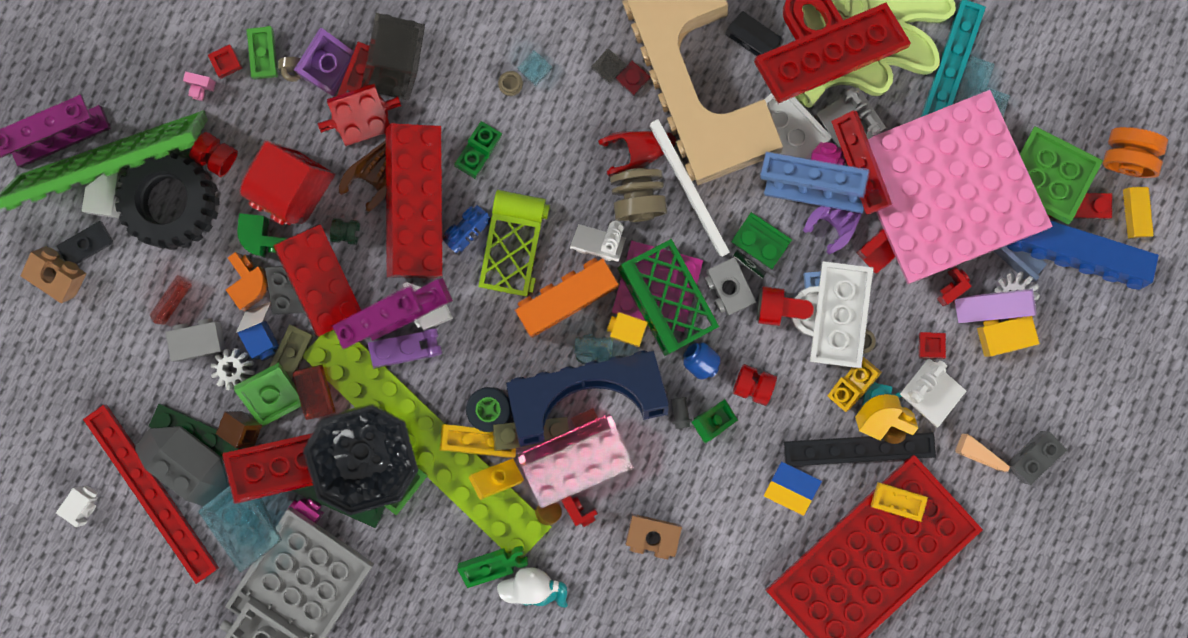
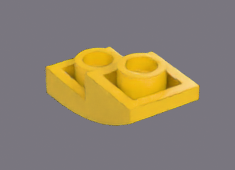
M862 357L861 368L852 367L846 376L839 379L827 396L843 411L848 412L873 385L882 372L865 357Z

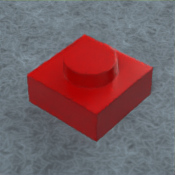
M230 44L208 54L220 79L243 69Z
M920 332L919 358L945 359L946 333Z

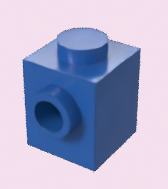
M267 321L237 332L251 359L267 360L274 356V351L279 348V344Z

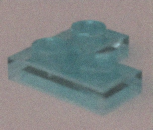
M971 56L968 59L953 104L990 90L1003 117L1010 95L987 88L995 64Z

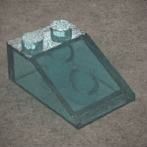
M230 486L198 511L239 572H243L282 541L263 500L258 498L234 504Z

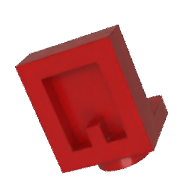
M954 267L947 271L956 284L954 285L950 282L940 290L942 295L937 300L942 306L950 304L972 287L969 283L970 278L964 270Z
M569 493L561 498L575 526L581 524L582 527H585L596 520L594 517L598 514L596 508L582 515L581 511L584 507L577 496L573 498Z

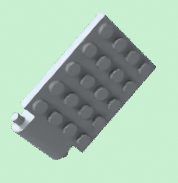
M290 507L225 606L238 615L237 619L233 624L225 619L219 628L227 633L224 638H326L374 563Z

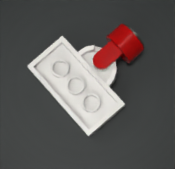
M823 261L821 264L819 286L808 287L802 290L795 298L784 297V289L763 286L759 291L756 321H758V324L780 326L781 317H790L800 332L812 337L809 362L861 368L873 268Z

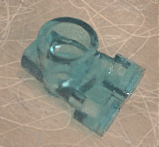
M590 334L576 337L574 354H576L577 361L582 364L595 361L596 358L600 359V361H608L612 358L614 339L609 337L596 338Z

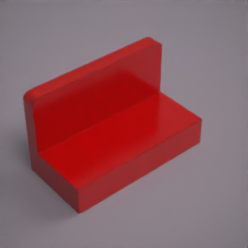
M881 229L856 252L869 267L873 268L874 273L881 271L895 258L884 229Z

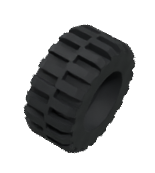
M170 151L168 155L162 158L155 159L154 156L144 159L145 162L139 166L132 168L128 166L126 168L129 171L126 176L121 175L118 181L122 185L120 189L115 191V196L119 198V202L115 203V208L117 212L122 213L119 216V220L122 225L128 227L126 231L131 236L137 237L139 241L148 245L176 250L178 247L186 248L191 246L192 241L199 242L204 238L202 233L204 231L209 232L213 226L209 223L212 218L217 219L218 212L214 210L215 206L220 205V198L215 196V192H218L217 186L211 181L212 176L203 169V166L188 157ZM168 178L178 179L185 185L187 190L186 208L175 221L168 224L158 223L149 212L148 200L150 193L159 182Z

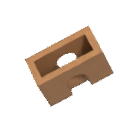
M44 246L32 251L20 276L61 304L74 298L87 273L81 270L77 264L61 260L58 252L52 248Z
M632 514L625 544L630 547L632 552L644 554L645 550L654 551L655 557L668 560L669 556H676L682 526ZM655 531L660 534V539L656 544H649L646 541V536L649 532Z

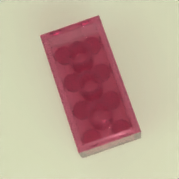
M611 414L518 454L521 468L540 508L634 468Z

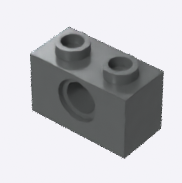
M1040 431L1006 464L1010 466L1009 470L1022 483L1032 485L1067 449L1051 432Z

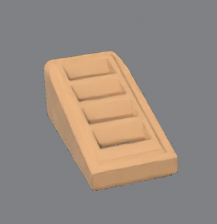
M968 434L961 435L955 450L956 453L998 471H1009L1010 466Z

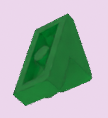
M724 399L695 417L692 424L704 443H707L738 421V419Z

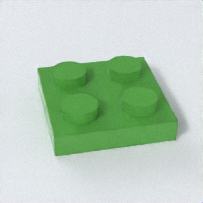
M280 363L234 386L236 394L256 421L262 424V427L305 405V398Z

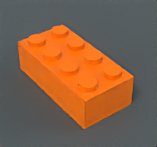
M597 258L591 259L583 265L584 270L576 274L573 270L561 277L563 282L555 287L551 283L539 290L541 295L532 299L529 296L517 303L519 308L515 309V312L530 337L533 338L618 288L619 284L603 258L599 261Z

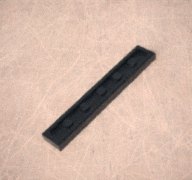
M934 432L914 433V435L906 434L905 440L898 444H891L883 438L878 440L871 436L783 441L785 463L790 466L909 459L912 455H915L918 459L936 458Z

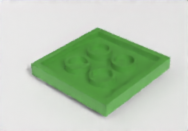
M1034 126L1019 154L1046 213L1069 225L1103 160Z

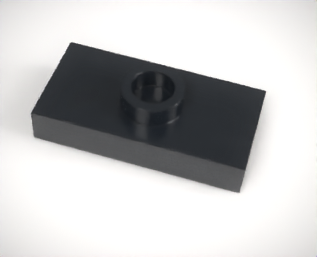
M98 221L58 244L57 248L65 261L79 264L114 242L103 222Z

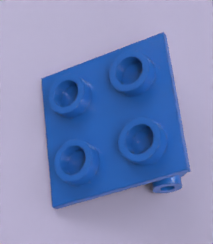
M478 205L474 208L472 206L469 207L462 214L463 219L457 225H451L444 233L445 237L442 240L455 253L459 250L462 252L470 244L466 237L471 241L474 240L469 235L472 231L477 236L479 235L474 230L475 227L482 232L489 225L488 221L491 218Z

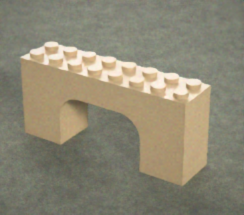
M726 0L622 1L629 21L634 19L635 23L631 24L637 43L643 42L644 46L640 47L645 64L647 67L651 65L653 70L649 71L655 90L661 89L662 93L658 94L664 113L669 111L671 115L667 118L673 136L676 134L679 136L680 140L676 141L681 158L687 157L689 163L685 167L691 181L696 180L698 186L763 161L766 152L776 154L782 152L783 145L765 99L727 114H716L708 111L698 100L681 56L680 46L689 32L728 16V3Z

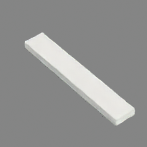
M659 119L653 121L649 125L716 252L719 256L723 257L730 253Z

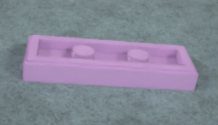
M1033 289L963 296L955 299L958 323L1035 316L1037 314Z

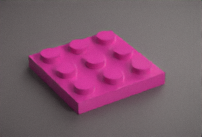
M631 241L626 261L654 247ZM660 250L658 260L671 264L673 258L671 251ZM653 254V255H651V256H649V257L654 259L655 254ZM680 254L697 284L703 260ZM641 260L636 263V266L640 273L650 275L653 263ZM656 264L653 277L666 281L670 268ZM673 269L670 282L683 286L685 280L683 273ZM621 277L612 313L618 314L620 312L645 321ZM651 281L649 290L652 295L662 297L665 285ZM668 286L665 299L678 303L681 290ZM685 291L682 304L691 307L694 294ZM663 303L661 312L664 317L673 320L677 307ZM680 308L677 321L686 324L690 311ZM676 325L674 330L684 332L685 328Z

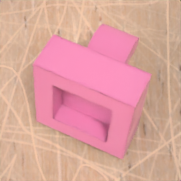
M185 71L183 82L191 86L188 96L192 97V99L203 101L205 90L214 91L216 82L210 77Z

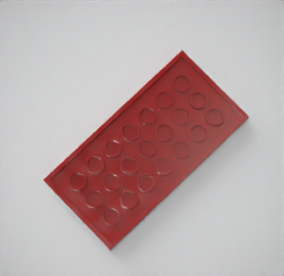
M915 455L905 460L882 484L928 497L921 522L871 507L874 489L765 589L808 638H867L983 530Z

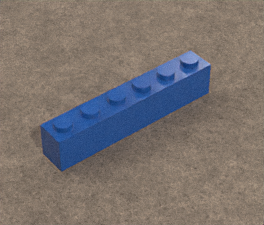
M1050 221L1052 224L1050 229L1007 245V248L1011 251H1024L1030 253L1033 258L1048 259L1054 261L1058 266L1077 268L1083 274H1096L1102 276L1106 281H1118L1126 284L1128 288L1136 290L1153 283L1159 256L1158 254L1054 221Z

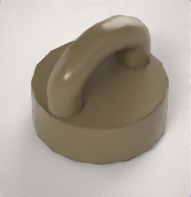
M284 57L278 60V70L281 71V75L286 80L296 82L301 78L294 71L301 58ZM287 72H295V75H289Z

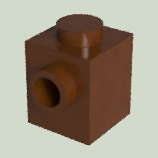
M225 411L216 434L235 448H249L255 445L262 424L243 411Z

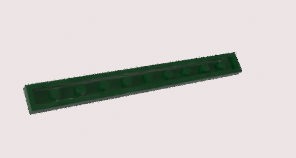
M158 404L148 426L150 428L182 426L221 457L222 453L244 449L235 448L216 434L217 428L163 404ZM313 485L291 490L306 498H311L315 502H318L335 511H338L344 515L349 516L348 514L318 500ZM382 506L349 517L377 528L386 507Z

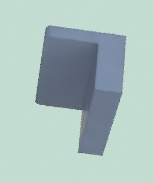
M1007 246L994 250L1017 273L1023 272L1025 280L1028 276H1031L1033 278L1031 282H1035L1040 278L1038 274L1047 265L1042 259L1033 258L1030 253L1024 251L1014 252L1009 250Z

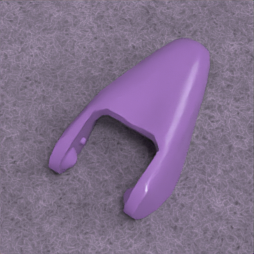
M820 206L812 212L803 231L805 233L812 232L814 229L813 225L817 224L819 219L829 222L839 235V238L833 244L827 246L826 252L830 255L843 248L849 242L862 213Z

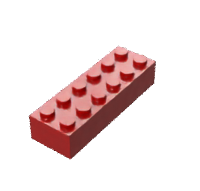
M391 123L385 129L387 278H438L443 276L441 126Z

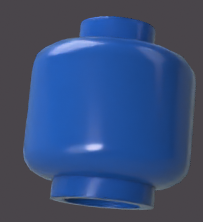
M693 343L685 350L683 365L697 379L711 378L718 373L720 356L707 343Z

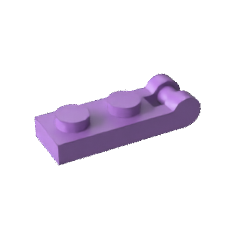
M429 329L419 333L369 342L368 348L373 369L442 354L441 346L437 344V329ZM427 340L428 348L421 350L419 342Z

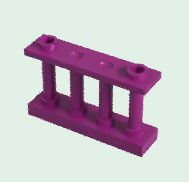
M78 95L1 128L0 158L12 153L17 167L21 168L111 129L102 106L97 105L88 109L83 96Z
M440 278L414 291L412 285L407 286L333 325L342 349H346L369 336L372 341L380 339L445 306L453 300L444 279Z

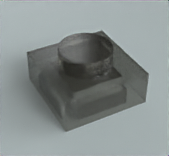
M607 48L591 66V69L610 85L625 69L626 64Z

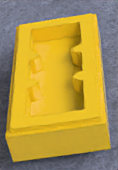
M512 458L471 474L469 480L481 500L521 484L524 478Z
M877 482L871 507L921 522L928 497Z

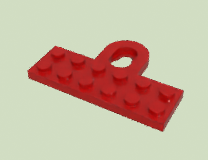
M786 0L783 6V18L795 41L755 57L754 63L779 104L909 48L911 42L887 2L843 20L832 0ZM805 4L813 5L820 12L826 24L823 29L812 30L806 26L802 10Z

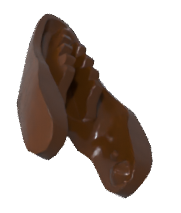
M386 141L382 142L348 168L340 181L338 193L341 195L349 191L350 184L357 178L363 179L375 187L377 193L365 205V211L368 213L378 206L386 195Z

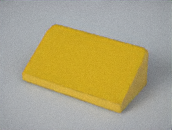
M1128 187L1123 189L1128 239L1154 236L1149 187Z

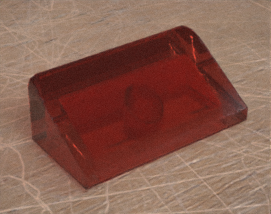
M179 275L174 278L150 314L154 323L160 325L167 323L191 288V283Z
M322 364L293 372L294 382L306 420L336 413Z

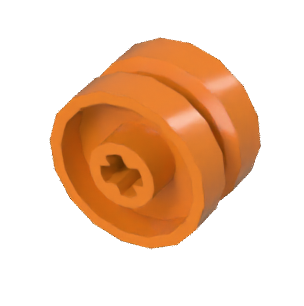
M1131 127L1114 128L1111 130L1108 145L1113 149L1105 152L1103 166L1108 170L1133 177H1158L1163 163L1158 157L1165 155L1168 139L1161 134L1145 129Z

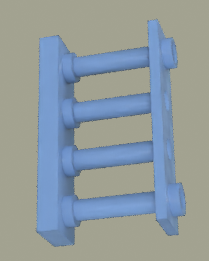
M766 152L760 175L761 179L767 180L764 191L765 196L863 214L864 207L860 197H864L869 170Z

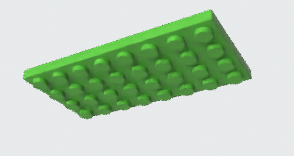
M205 110L18 174L0 192V209L13 210L21 206L22 201L30 199L31 202H35L45 198L48 192L54 190L56 193L64 192L71 188V184L80 182L81 185L90 183L96 179L95 176L103 173L105 176L113 175L120 171V167L129 164L130 168L143 164L145 162L144 159L154 156L155 159H159L168 155L171 149L178 147L179 150H185L194 145L193 142L198 139L197 137L201 134V130L208 120Z

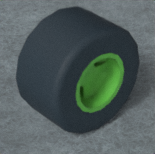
M484 387L476 390L469 397L466 404V415L469 422L474 428L482 432H493V425L508 423L512 415L509 397L502 390L495 387Z

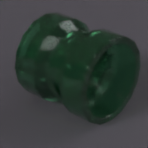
M333 218L330 227V241L333 243L345 241L349 245H357L359 237L355 236V232L360 231V222L357 220L345 222L340 218Z

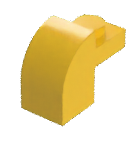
M884 394L871 398L855 416L859 431L878 440L883 438L891 426L911 435H914L918 429L914 413L906 407H901L899 398L895 395Z

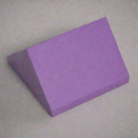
M320 28L294 71L301 78L329 95L334 96L342 84L354 51L323 28Z

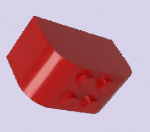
M265 141L242 182L240 194L249 200V206L260 212L264 210L271 213L270 218L279 224L284 225L285 223L290 226L292 223L303 224L311 216L336 174L296 149Z

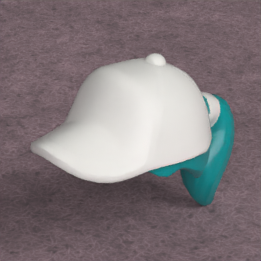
M522 568L516 573L515 577L503 580L497 586L499 596L508 603H519L526 606H545L555 600L559 607H567L566 598L568 590L566 584L561 581L551 580L544 571L537 568Z

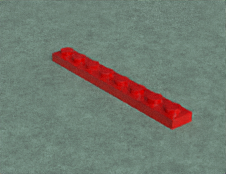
M102 405L83 419L193 581L197 584L218 570V565L161 482L145 470L134 449V443L108 405Z

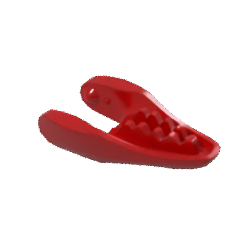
M652 131L615 132L598 141L599 145L606 147L610 143L624 139L628 145L630 153L629 164L620 167H610L607 171V175L610 177L626 170L644 168L664 155ZM666 132L670 142L674 147L676 145L675 136H673V134Z

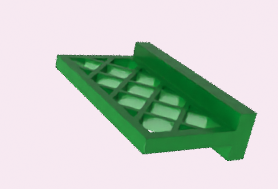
M672 239L622 263L617 268L644 320L648 322L647 325L664 356L719 327ZM669 247L673 254L671 264L658 260L660 250ZM655 254L654 259L650 258L649 256ZM641 260L652 262L650 275L640 273L636 263ZM656 264L670 268L666 281L653 277ZM673 269L683 273L685 277L683 286L670 282ZM651 281L665 285L662 297L651 294L649 290ZM668 286L681 290L678 303L665 299ZM685 291L695 295L697 299L695 308L682 304ZM663 303L677 307L673 320L663 316L661 312ZM680 308L693 312L690 325L677 321ZM697 314L706 316L711 326L706 329L694 327ZM676 325L689 329L686 339L680 343L677 342L673 334ZM692 330L698 332V333L694 334L693 336H691Z

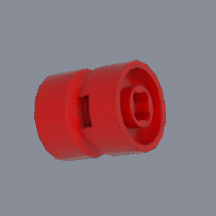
M204 132L195 141L190 150L189 157L201 166L207 165L209 171L219 177H223L237 159L238 151L226 143L220 144V139L208 132Z
M743 364L732 394L745 399L750 396L753 402L767 406L774 391L777 376L765 371L759 374L757 368Z

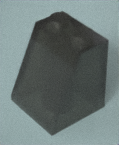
M376 13L361 88L375 83L379 94L395 98L398 96L399 99L409 101L418 72L425 24L392 17L388 14Z

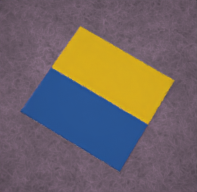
M781 461L764 497L804 516L822 481Z

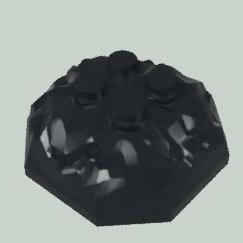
M374 404L344 410L340 413L321 418L303 449L317 499L349 516L401 501L418 472L405 421Z

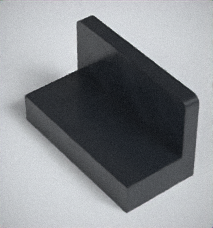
M744 11L740 12L734 22L732 21L725 33L727 37L756 57L775 49L782 39Z

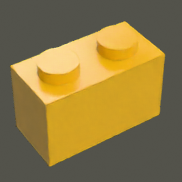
M618 312L617 318L611 317L607 332L611 333V339L638 348L648 322Z
M1032 316L1008 318V320L999 322L998 319L983 321V327L977 328L984 357H991L1040 344Z

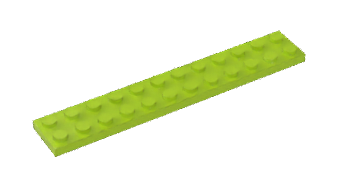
M333 329L321 335L305 351L303 358L355 408L374 404L405 421L418 468L426 473L427 477L501 549L505 548L506 552L510 553L513 548L523 546V555L517 556L523 558L550 530L552 526L540 523L536 518L535 509L512 487L480 500L469 477L471 474L487 469L490 466L477 454L441 451L442 425L445 423L386 366L373 369L369 350L361 342L342 349Z

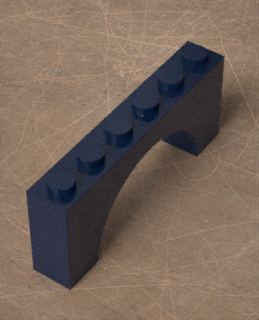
M642 350L631 356H614L608 361H591L584 366L576 368L568 366L553 373L540 372L530 378L517 377L512 379L511 382L506 383L520 447L545 442L544 426L551 410L562 399L581 390L598 388L618 392L637 406L643 420L668 415L669 410L667 396L654 351L647 352Z

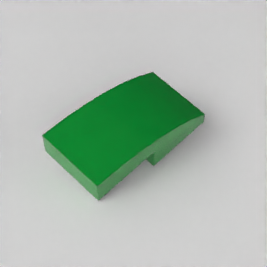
M481 121L468 139V144L456 160L454 167L476 179L499 142L502 133Z

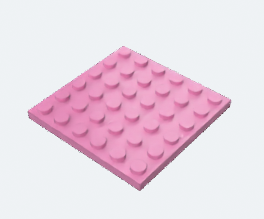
M990 90L868 139L892 205L876 213L907 284L1052 227Z

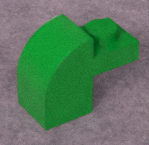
M239 213L237 235L241 245L248 252L265 258L266 248H268L269 253L277 254L273 245L287 238L268 236L269 218L261 215Z

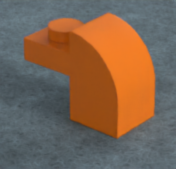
M234 252L227 258L241 276V279L228 287L226 291L239 310L247 311L258 303L267 291L266 271L259 266L252 270L255 266L252 260L246 254L242 256V254Z

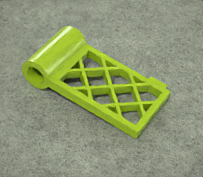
M497 189L478 287L526 297L528 292L533 293L536 278L531 276L543 219H548L550 205L546 204V199ZM497 220L507 222L512 229L510 233L502 238L495 231ZM512 223L521 224V225L518 226L517 228H514V226L512 225ZM525 225L535 227L534 237L524 243L517 231ZM515 233L522 246L510 253L503 240ZM494 235L498 240L495 243H493ZM500 243L507 256L496 263L490 253L491 248ZM530 243H532L531 252L527 247ZM525 248L530 256L529 262L520 268L512 255ZM510 257L518 270L505 277L498 265ZM489 259H490V261L492 262L493 265L488 268ZM528 266L525 276L522 270ZM493 268H496L503 280L495 285L485 283L487 272ZM520 272L525 280L523 291L513 289L508 282V279ZM505 282L509 288L499 285Z

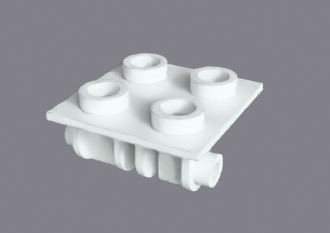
M612 221L608 226L607 232L578 224L570 248L582 254L590 253L600 256L607 261L614 260L619 262L626 237L621 236L623 225L619 221Z
M927 359L900 395L938 428L965 394L966 390L946 373L947 365L943 361L933 362L931 359Z

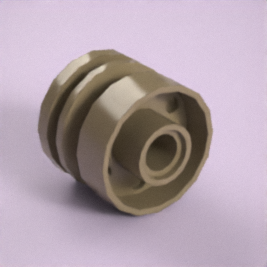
M637 168L626 170L610 177L611 185H620L612 189V195L624 196V199L614 203L616 221L642 222L667 214L665 196L653 195L654 191L664 187L663 182H652L662 178V170Z

